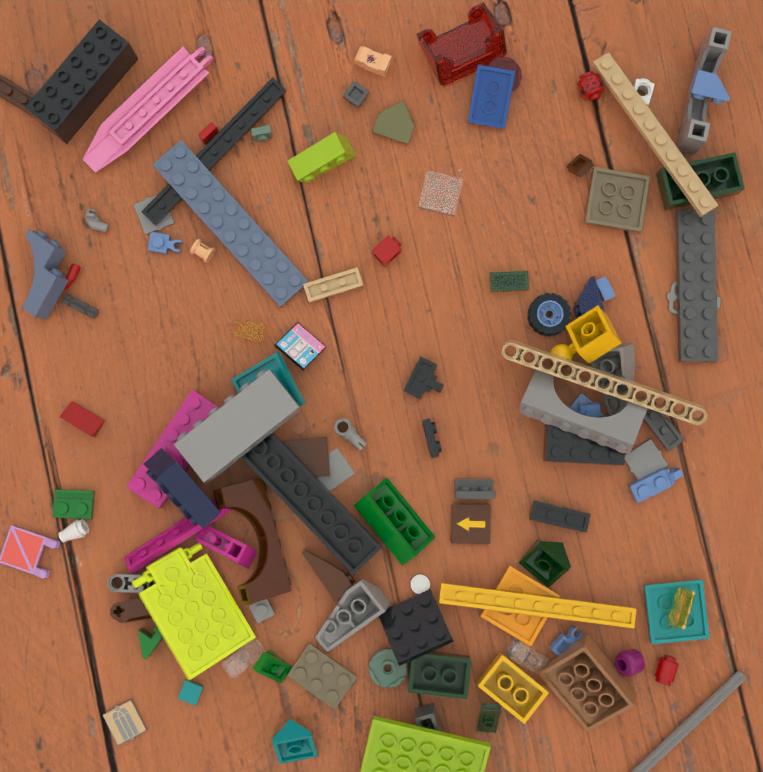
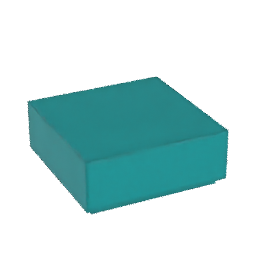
M185 679L178 699L196 706L204 686Z

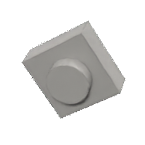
M268 599L249 605L257 623L276 614Z

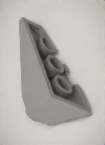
M621 343L591 362L590 367L634 382L635 356L633 343ZM601 378L599 379L598 384L600 386H606L609 380L607 378ZM625 384L617 387V391L621 393L627 390ZM603 393L604 403L609 416L619 413L628 404V401Z
M361 579L345 592L315 638L324 650L329 652L383 614L391 602L379 587Z

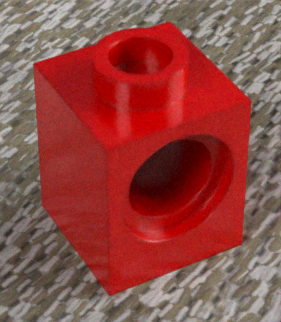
M388 235L372 249V255L386 267L401 253V243L395 237L391 238Z

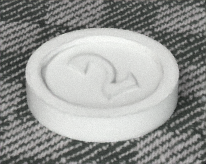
M418 574L411 580V588L417 594L427 591L430 587L429 579L425 575Z

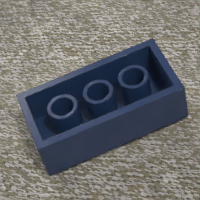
M162 448L144 463L148 469L146 474L157 483V486L194 526L199 524L204 529L221 513L178 462Z

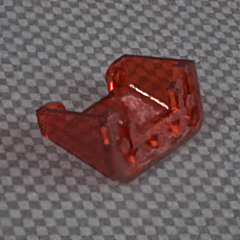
M484 2L469 11L468 22L437 37L431 29L416 34L417 40L437 80L442 86H448L477 72L478 65L488 66L494 59L505 57L507 48L504 29Z

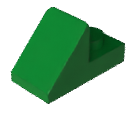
M157 626L152 631L154 635L144 628L138 630L142 657L145 660L151 656L163 639Z
M267 650V652L262 653L253 669L259 674L282 683L292 669V666L273 652Z

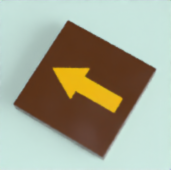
M452 504L451 543L490 544V505Z

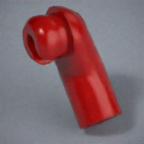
M71 265L66 279L69 281L64 289H68L76 280L81 269L79 265Z

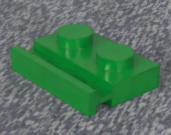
M54 489L53 518L93 519L95 491Z

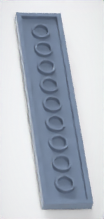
M182 140L152 164L280 308L304 287L303 284L309 282Z

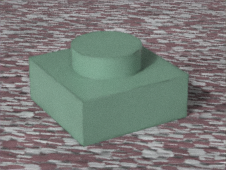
M270 125L251 129L254 141L266 142L269 138H273Z

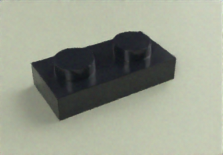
M430 419L422 420L431 458L438 457V452H442L440 442L435 440L434 434L437 433L435 422H431Z

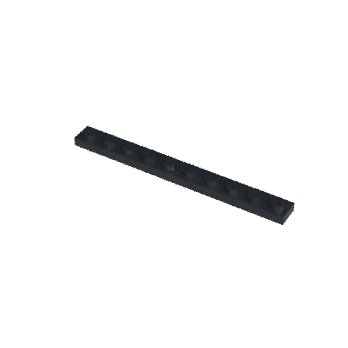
M272 77L196 157L210 171L286 93V89ZM168 184L141 212L157 226L182 198Z

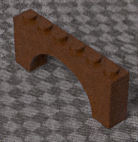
M261 478L213 490L217 509H231L242 514L251 523L258 537L260 550L257 567L246 582L237 586L242 605L253 604L291 591V580L287 575L286 561L282 556L281 542L277 537L276 523L271 514V504L267 498L266 485Z

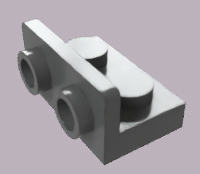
M455 479V499H495L493 480Z

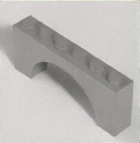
M712 27L700 44L694 71L702 70L714 74L717 73L722 58L728 50L732 31ZM689 93L677 142L679 151L694 155L706 143L711 124L706 122L709 97H704V100L693 98V93Z
M535 370L521 401L519 413L526 417L540 420L544 424L556 426L565 432L574 433L581 438L590 439L599 445L616 449L620 453L630 455L648 408L628 402L622 411L609 417L596 418L581 415L568 408L559 399L554 389L553 375Z

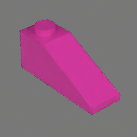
M210 526L200 530L194 539L196 542L249 569L257 554V551Z

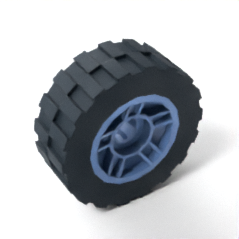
M545 293L535 298L527 312V319L529 320L530 327L535 332H538L540 335L554 336L562 332L570 322L571 308L562 296H558L555 293ZM547 311L553 313L551 318L546 317Z

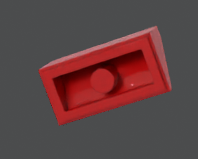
M73 401L60 415V418L92 437H96L105 422L102 418Z

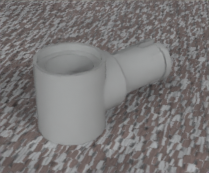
M341 418L335 422L334 429L336 433L345 440H348L359 452L363 449L359 443L364 447L368 444L356 432V429L349 420ZM341 422H346L349 426L348 430L344 433L338 431V425Z

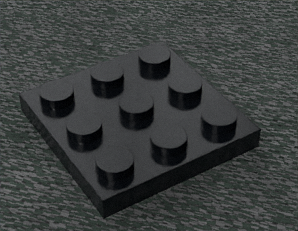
M431 589L387 608L379 616L399 666L454 642Z

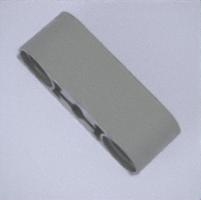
M117 573L108 579V587L113 592L141 593L151 587L153 581L135 589L132 584L129 585V582L141 577L142 573ZM116 577L122 579L123 584L121 587L115 585Z

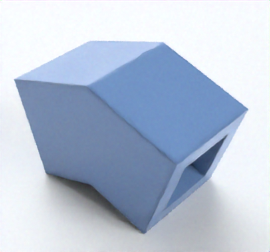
M605 276L594 281V287L599 293L601 300L607 301L616 296Z

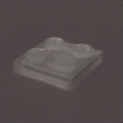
M427 170L418 208L455 217L463 178Z

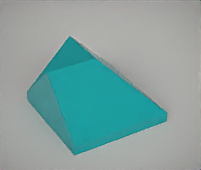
M289 719L278 733H274L272 744L279 764L318 757L312 733L293 720Z

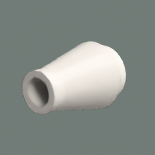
M76 519L58 533L59 538L64 543L85 537L89 533V526L84 519Z

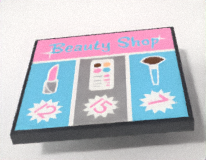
M298 322L274 345L303 371L326 348L323 343Z

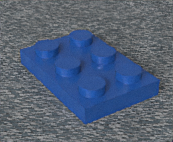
M482 65L477 66L467 123L505 129L515 71Z

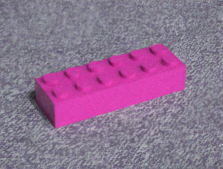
M192 390L126 487L158 509L163 508L169 497L146 474L148 469L144 463L162 448L187 473L191 466L174 444L178 442L177 438L182 433L192 431L194 429L192 426L201 419L206 420L209 417L208 413L218 406Z

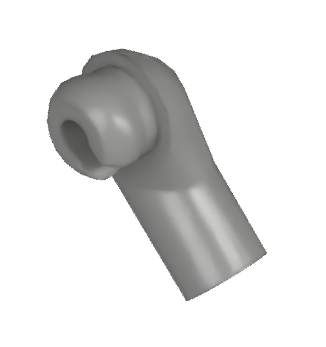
M88 209L85 219L89 227L93 230L108 233L110 225L100 222L94 209Z

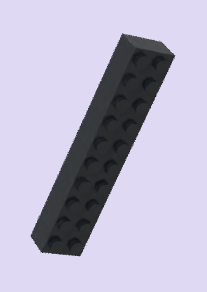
M274 432L241 457L353 575L382 548V545Z

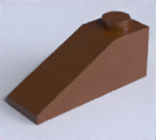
M307 549L302 552L334 601L341 598L353 586L355 580L349 572L346 574L344 570Z

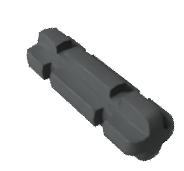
M65 294L62 299L64 304L83 314H87V316L93 319L99 313L98 309L90 307V305L77 298L74 299L69 294Z

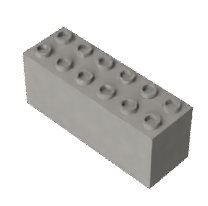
M264 369L255 376L256 380L254 382L244 384L240 388L241 392L239 394L229 396L224 400L225 405L211 410L206 420H199L192 426L194 428L189 433L184 432L177 438L178 442L174 444L204 483L211 482L302 409L271 370L265 371Z

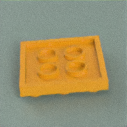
M508 566L495 590L560 597V595L511 566ZM483 609L480 617L529 646H532L548 618Z

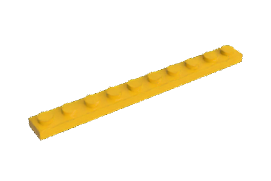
M441 583L439 603L627 628L635 627L636 608L448 583Z

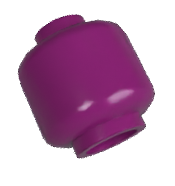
M628 649L618 653L615 665L620 674L630 677L642 672L645 661L643 655L638 650Z

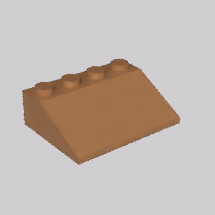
M588 634L568 646L538 673L587 732L635 706L636 692Z

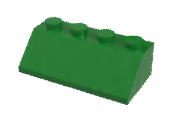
M388 478L384 479L353 505L402 566L420 553L435 538L433 533Z

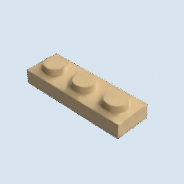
M357 267L305 283L303 286L308 302L312 303L363 287V282Z

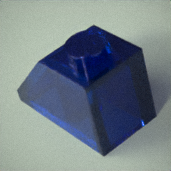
M595 276L587 280L574 303L573 311L575 317L579 318L597 305L604 311Z

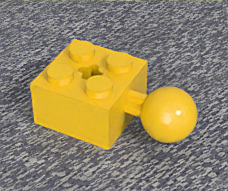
M597 305L566 325L573 343L570 345L558 344L551 349L550 353L572 361L574 360V354L578 353L589 364L620 345L621 341L608 315ZM563 365L561 368H566L569 365Z

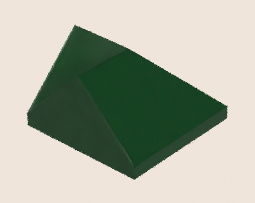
M536 540L519 561L520 565L548 588L571 568L563 542Z

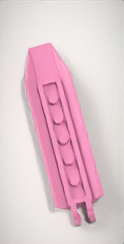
M182 47L100 125L83 157V160L95 173L127 152L209 74L204 68H207L214 58L209 55L200 63L196 61L204 55L205 49L203 47H200L192 55Z

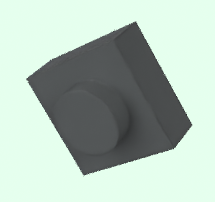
M353 81L344 93L343 98L356 108H359L369 95V91Z

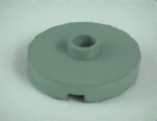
M384 648L372 656L369 662V674L376 685L384 688H393L404 681L407 674V663L399 666L392 648ZM385 665H391L392 669L386 671L384 669Z

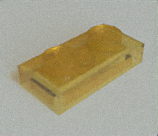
M681 587L678 588L674 597L673 609L669 614L668 625L685 630L695 595L694 591Z

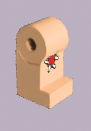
M361 46L356 54L354 63L365 68V70L385 77L391 65L392 56L388 54L383 55Z

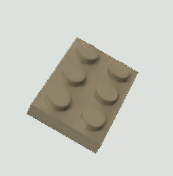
M311 643L308 644L287 674L289 678L334 710L357 678V675Z

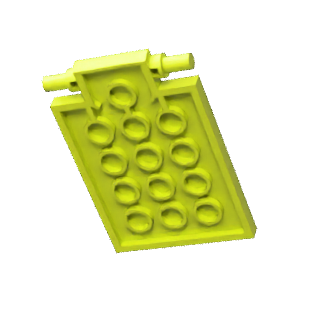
M200 543L195 544L189 549H182L181 547L175 549L146 566L147 571L142 573L141 577L131 582L136 589L146 582L154 581V585L138 595L188 680H191L256 638L208 554L190 563L189 559L192 558V555L203 549Z

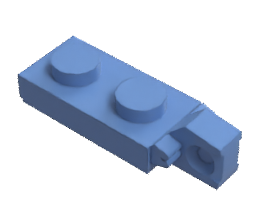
M678 467L671 470L669 468H661L630 483L628 486L635 502L639 503L672 487V485L676 484L674 480L684 475Z

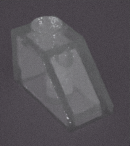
M254 638L227 657L221 665L233 680L257 661L262 653L266 651L258 640Z
M517 638L513 639L505 653L506 656L536 674L551 660Z

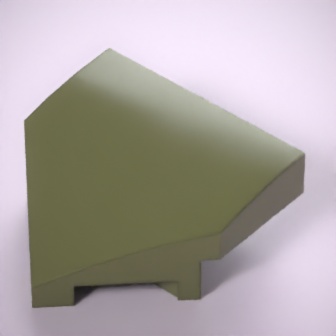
M404 100L378 114L373 129L374 133L409 144L415 125Z

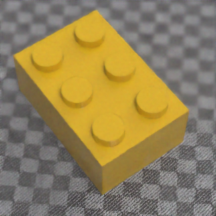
M501 652L498 653L476 681L479 688L524 724L549 693L546 688Z

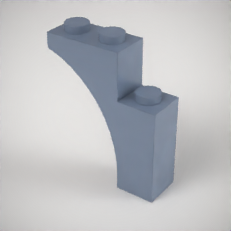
M29 229L26 238L33 251L34 277L29 295L22 308L34 317L48 319L69 281L62 276L63 272L57 269L67 251L60 247V242L49 239L48 234L38 229L36 232Z

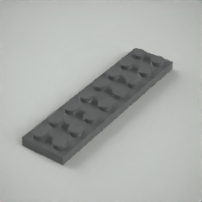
M678 210L676 211L678 362H718L715 211H710L703 217H700L696 211Z

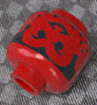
M591 71L580 76L577 87L581 97L585 100L590 99L591 102L601 98L600 94L604 92L605 86L600 75Z

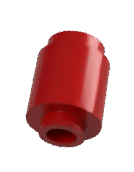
M664 655V658H659L655 672L656 682L671 686L679 663L675 662L676 658Z

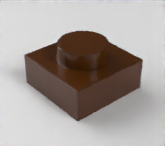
M579 154L566 167L569 172L582 177L594 164L592 160Z

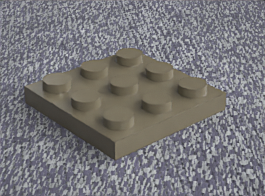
M594 167L584 224L641 233L650 176Z

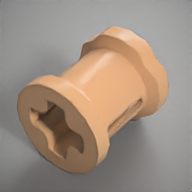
M197 239L190 249L191 254L201 257L205 263L209 262L215 252V248L206 246L200 239Z

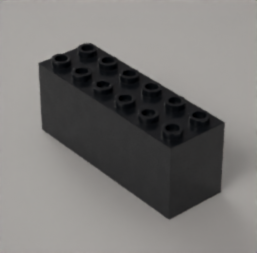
M99 19L25 108L40 124L64 143L68 144L136 63L138 57L128 41Z

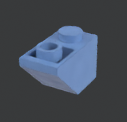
M702 70L694 71L688 93H693V98L704 100V97L712 98L711 102L722 104L723 101L729 102L730 97L717 74Z

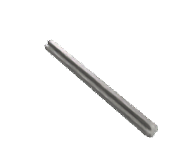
M737 671L631 772H649L746 680L745 675Z

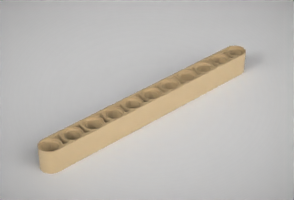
M508 340L503 344L502 355L507 360L695 425H701L707 420L706 411L697 403L515 340ZM510 345L514 346L516 352L508 354L505 348ZM532 352L535 357L533 360L528 361L524 358V354ZM550 358L553 364L550 367H545L542 361ZM569 365L572 370L569 373H563L561 367ZM583 371L590 373V377L586 380H582L579 377ZM607 378L609 382L606 386H600L598 384L599 379ZM625 384L627 390L622 393L618 392L617 387ZM638 391L646 392L645 397L642 399H637L635 395ZM662 397L665 400L662 405H655V399ZM676 404L683 405V409L681 411H673V407ZM694 411H702L701 416L693 418L692 414Z

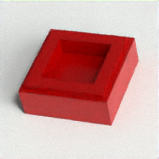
M210 123L198 136L206 145L219 131L213 123Z

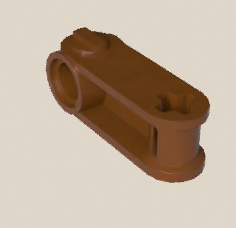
M141 598L115 603L110 609L111 617L121 623L152 618Z

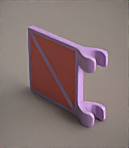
M11 525L0 555V563L31 573L40 578H48L50 570L37 566L44 546L53 549L59 548L60 541Z

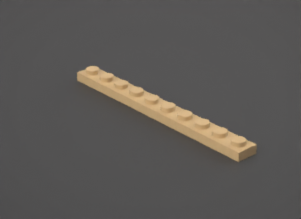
M608 52L595 60L592 66L698 215L703 217L717 208V202L611 54Z

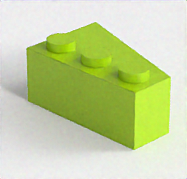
M334 132L287 162L297 181L309 183L315 177L357 156L348 138Z

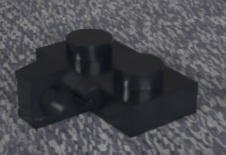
M420 356L403 391L420 400L425 391L430 392L433 389L441 393L444 385L435 381L437 376L433 375L438 365Z

